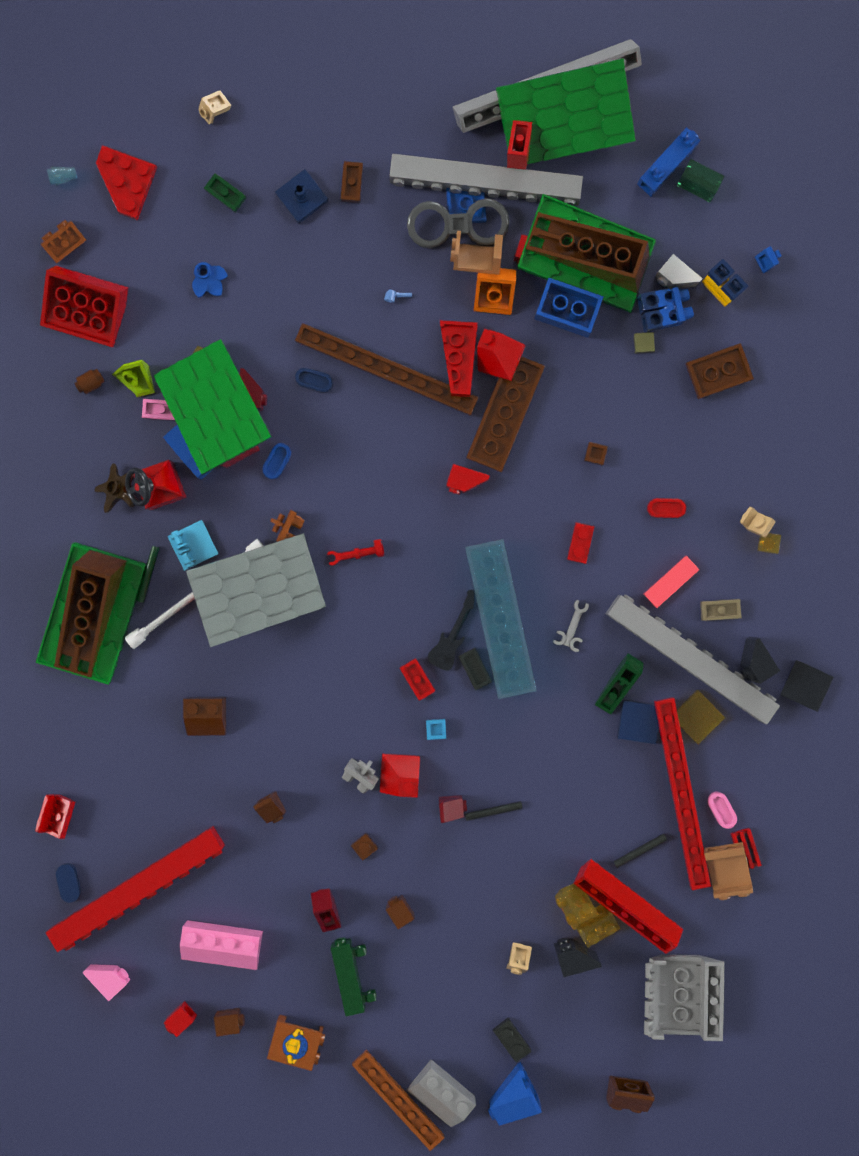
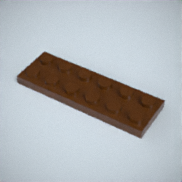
M521 356L512 381L502 378L498 379L466 459L502 473L545 368L544 365Z

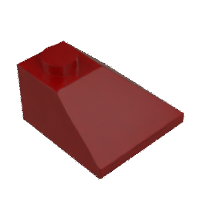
M484 329L477 345L478 371L512 381L526 345L502 333Z
M382 754L380 792L398 797L418 798L420 756Z

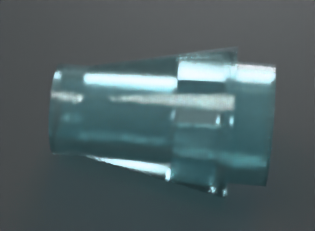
M51 166V169H47L51 185L56 184L58 186L77 179L75 167Z

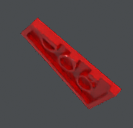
M440 320L451 396L471 397L478 323Z

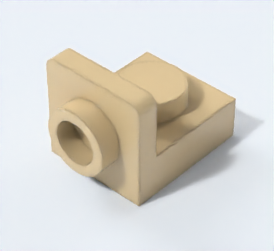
M219 90L201 98L199 113L208 124H211L215 116L229 111L231 104Z
M749 507L743 514L740 523L748 531L766 538L774 526L775 520L758 513L753 507Z
M513 942L506 969H510L511 973L517 975L526 973L529 967L532 947Z

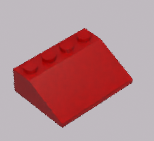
M54 266L46 270L40 326L114 347L126 308L129 287Z

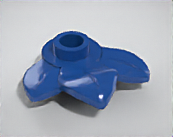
M206 262L198 263L194 268L195 279L192 282V288L196 296L200 298L206 292L213 296H221L223 292L221 280L228 277L224 268L221 266H211ZM207 270V274L201 275V271Z

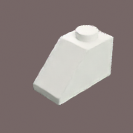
M674 254L655 275L658 283L663 287L667 286L669 289L674 287H696L702 280L697 273Z

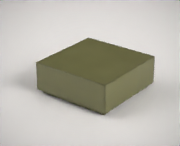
M654 332L634 334L635 354L655 352Z

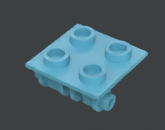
M202 520L179 531L176 530L167 536L184 571L219 554Z

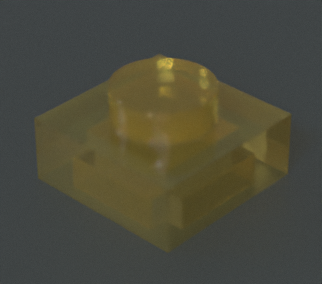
M768 533L766 538L760 536L757 551L778 554L781 535Z

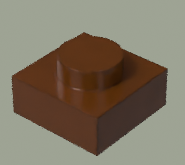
M589 442L584 461L603 466L608 446Z
M367 833L351 844V847L362 861L378 849Z

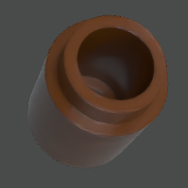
M91 369L76 377L77 382L74 384L80 393L84 392L87 395L101 387L105 380L98 369Z

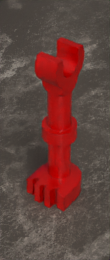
M373 540L374 547L363 549L358 547L354 548L353 551L342 553L329 551L327 555H335L336 557L334 562H329V565H336L339 561L356 558L357 560L361 559L362 556L376 554L377 557H383L384 548L382 540Z

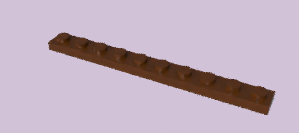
M302 323L296 336L295 342L469 416H471L478 397L472 394L471 397L451 396L450 385L304 323Z

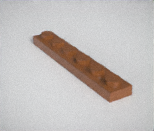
M367 1049L352 1062V1066L430 1151L445 1138L442 1131Z

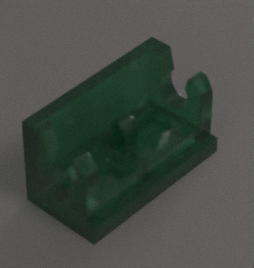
M690 159L677 186L711 202L725 176Z

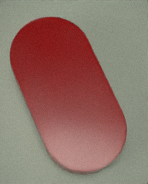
M656 498L648 503L647 511L654 518H679L685 514L686 504L681 499Z

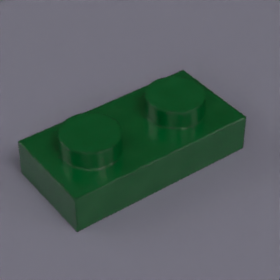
M214 173L204 187L206 192L235 213L247 198L246 195L216 173Z

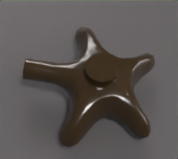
M115 463L110 467L108 480L95 487V492L106 493L105 513L110 512L120 500H124L129 507L135 506L126 491V474L120 476Z

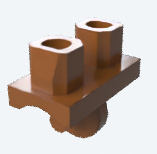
M290 510L284 523L282 521L285 516L279 514L277 520L271 518L270 522L275 524L272 531L277 533L280 526L282 527L276 541L295 536L288 532L290 526L301 529L305 520L296 515L297 513Z

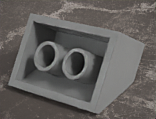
M433 1060L427 1063L407 1088L411 1095L450 1127L464 1121L476 1106L475 1095Z

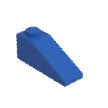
M178 425L163 437L197 478L202 480L212 471L210 470L203 475L200 473Z

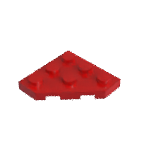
M102 145L96 165L119 214L138 220L157 166Z

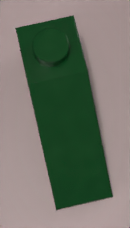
M627 653L606 684L595 705L611 715L641 676L644 663Z

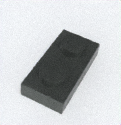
M509 1018L493 1028V1032L515 1062H518L531 1052V1048Z

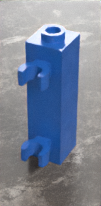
M686 127L639 179L637 185L650 197L698 146L701 140L697 133Z

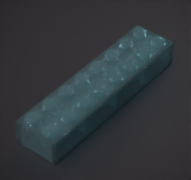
M500 539L465 547L497 698L502 699L537 691L504 540Z

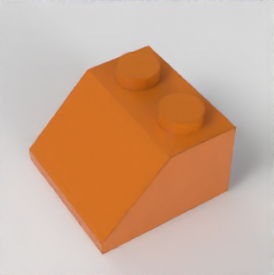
M500 268L499 275L477 273L474 311L511 315L516 284V269Z

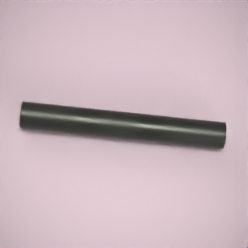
M521 801L465 813L466 821L523 808Z
M661 834L613 862L619 868L667 841V838L664 834Z

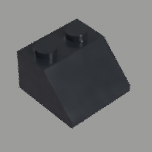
M746 638L740 663L743 669L741 673L746 680L761 684L780 672L760 638Z
M561 938L556 943H553L563 977L602 967L595 951L572 938Z

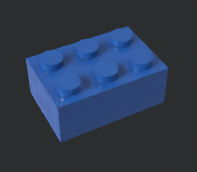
M548 278L534 319L588 338L595 323L603 296Z

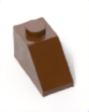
M276 791L261 798L253 806L266 823L272 821L274 824L282 820V815L286 812Z

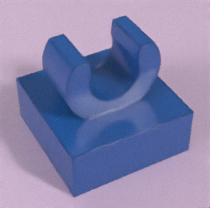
M770 246L757 254L755 259L762 272L766 273L779 264L778 258L782 257L779 250L773 251Z

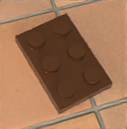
M741 343L685 364L698 400L754 379Z

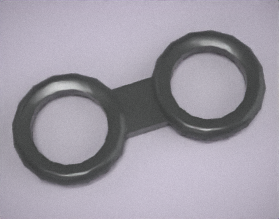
M485 198L478 200L469 207L466 213L449 214L447 209L441 204L427 201L418 204L412 209L408 216L407 229L413 242L423 248L439 247L447 241L450 234H457V231H461V234L467 233L470 239L479 245L489 246L494 244L495 235L484 238L475 233L472 227V218L475 212L486 206L497 210L502 220L501 228L497 235H503V238L508 231L510 221L507 210L494 199ZM427 209L439 212L445 223L441 236L431 241L419 237L414 226L418 214Z

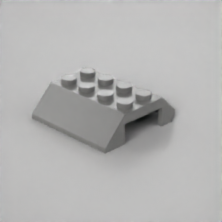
M661 954L649 958V962L645 966V977L649 978V980L645 981V997L649 999L645 1000L644 1016L648 1019L644 1020V1034L653 1040H664V1034L700 1035L703 1041H723L724 961L701 955Z

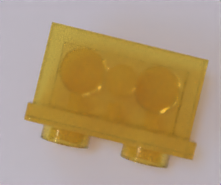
M575 884L560 889L555 896L557 905L564 912L566 921L573 930L599 916L588 895Z
M602 905L573 920L587 948L621 929L613 914Z

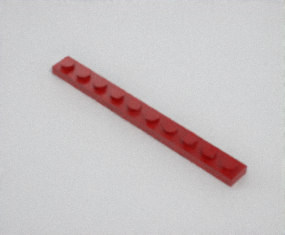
M675 698L656 700L654 704L691 890L711 887Z

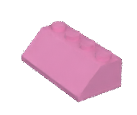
M187 920L182 927L180 941L181 959L257 970L263 931Z

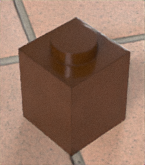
M403 895L400 897L394 896L388 900L386 911L397 929L414 920L415 914Z
M240 1008L216 1012L214 1016L216 1037L240 1033L245 1025L244 1014H241Z

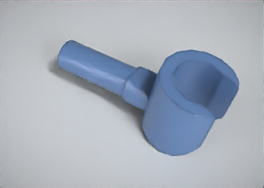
M388 290L384 301L394 303L395 297L411 298L412 293H399L394 290Z

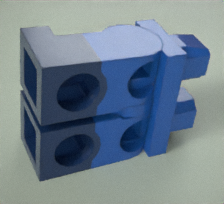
M674 287L672 289L641 293L636 298L640 315H642L641 321L644 333L678 326L694 317L692 307L683 308L682 302L690 299L688 289L679 290L678 287Z

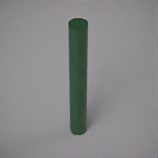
M152 546L137 597L138 602L144 603L159 547Z

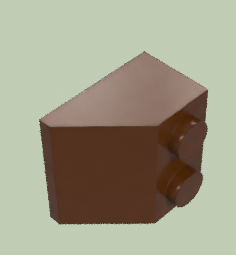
M226 697L184 698L183 719L187 736L226 735Z
M616 1076L609 1077L606 1099L611 1108L615 1110L629 1109L634 1113L649 1111L655 1097L648 1081Z

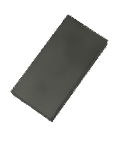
M476 648L458 656L475 691L492 683Z

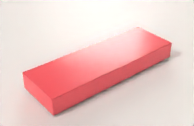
M684 556L643 595L655 608H658L697 573L699 569L688 556Z

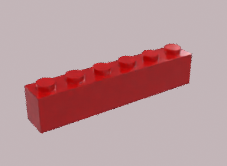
M592 859L581 866L573 884L665 954L678 946L683 928Z

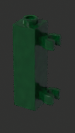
M342 937L332 942L331 953L345 1016L364 1013L365 1002L376 1001L377 995L375 989L362 992L355 957L366 955V945L361 944L353 947L351 938L346 939Z

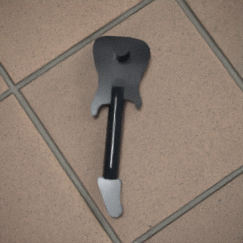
M473 590L467 591L468 596L463 603L464 607L448 638H445L444 632H442L439 643L427 656L431 664L442 670L449 671L452 669L456 649L465 639V637H462L460 640H456V637L470 610L474 608L475 593Z

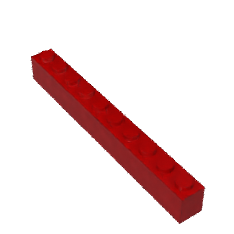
M214 826L210 827L57 923L45 932L57 952L62 949L65 951L76 945V940H85L92 935V930L97 928L99 931L107 926V921L111 918L117 920L125 914L123 911L127 908H130V910L136 908L141 904L140 900L146 897L147 900L157 894L156 890L159 888H168L173 884L172 880L179 877V879H182L190 873L189 870L194 866L198 869L206 863L205 860L210 856L214 859L222 853L221 849L225 846Z

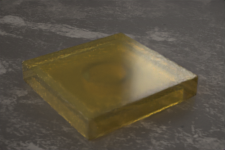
M696 690L677 709L680 727L696 744H699L725 719L699 690Z

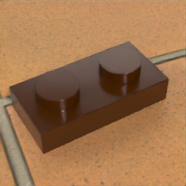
M344 161L341 202L360 203L363 163Z

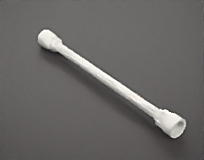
M256 539L246 547L245 552L262 547L263 544ZM193 592L167 610L166 613L164 612L162 616L160 615L158 619L156 618V620L148 624V626L141 629L137 628L128 634L125 640L130 647L135 649L146 640L145 638L149 635V632L195 600Z

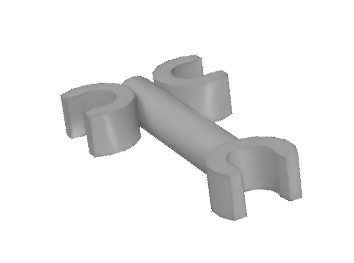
M579 600L574 602L575 612L566 635L562 631H557L556 633L562 636V640L559 642L553 640L554 644H563L570 647L574 652H579V649L574 648L573 643L575 641H583L581 638L574 637L582 613L586 612L589 608V604L586 603L583 609H579Z

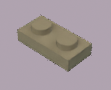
M740 599L700 602L701 621L741 618Z

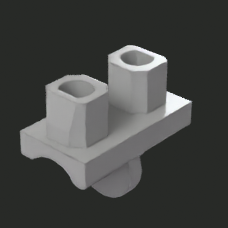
M353 758L350 759L344 768L345 771L342 776L347 782H351L353 778L357 779L360 782L357 785V789L363 794L369 789L372 790L379 780L374 775L375 770L370 767L373 763L369 760L365 764L363 761L357 762Z

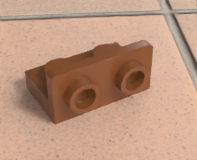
M66 220L62 221L56 226L58 228L56 232L52 234L49 231L41 238L43 240L41 246L56 263L86 241V238L77 229L72 220L69 222Z

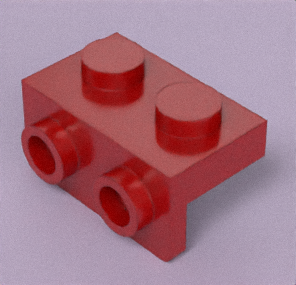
M47 794L42 804L35 832L48 833L58 839H65L76 801L60 794Z

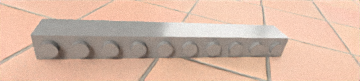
M630 39L521 81L621 58L624 59L626 72L642 65L640 47ZM496 90L453 106L456 123L463 133L502 119Z
M392 154L389 176L390 183L398 187L411 185L416 189L428 187L434 191L450 188L452 193L467 191L470 195L478 196L481 192H484L492 198L504 196L510 200L521 198L526 199L528 202L540 201L542 194H545L572 206L579 204L583 176L400 154Z
M626 594L616 597L605 613L607 616L761 723L766 725L769 723L780 705L775 703L776 698L768 693L766 695L760 692L761 688L756 684L745 682L743 675L736 671L734 673L729 671V666L721 660L716 662L712 659L713 655L705 649L701 651L696 648L698 644L689 638L685 640L680 637L681 632L673 627L671 629L666 627V622L661 618L650 616V611L645 607L634 605V600Z

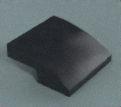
M796 660L780 695L818 712L834 677Z

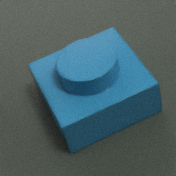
M445 719L426 720L427 740L446 739Z

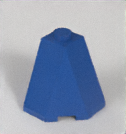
M519 1062L489 1100L490 1108L488 1112L492 1120L496 1119L499 1126L542 1112L539 1096L522 1063Z

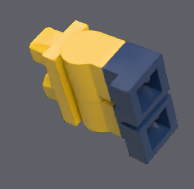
M722 259L707 273L702 283L726 307L749 286L737 273L729 279L735 271Z

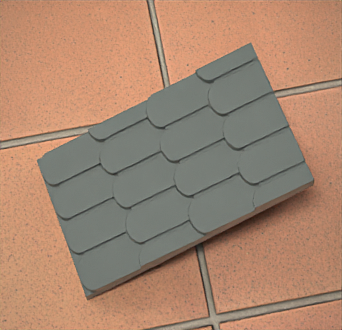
M304 533L186 571L210 647L326 607Z

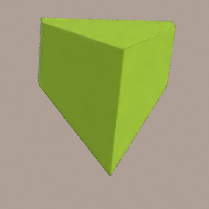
M143 360L123 364L112 374L130 389L136 397L155 393L149 365Z

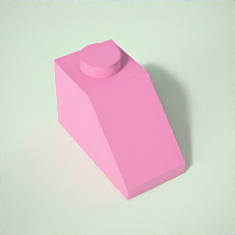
M90 964L83 972L108 1001L130 981L128 973L118 965Z

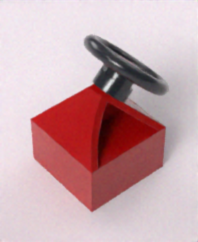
M166 460L144 469L131 468L126 474L125 486L130 500L137 506H145L147 510H154L187 498L176 466L171 460ZM134 474L135 482L133 487H131V479ZM134 493H139L142 500H138Z

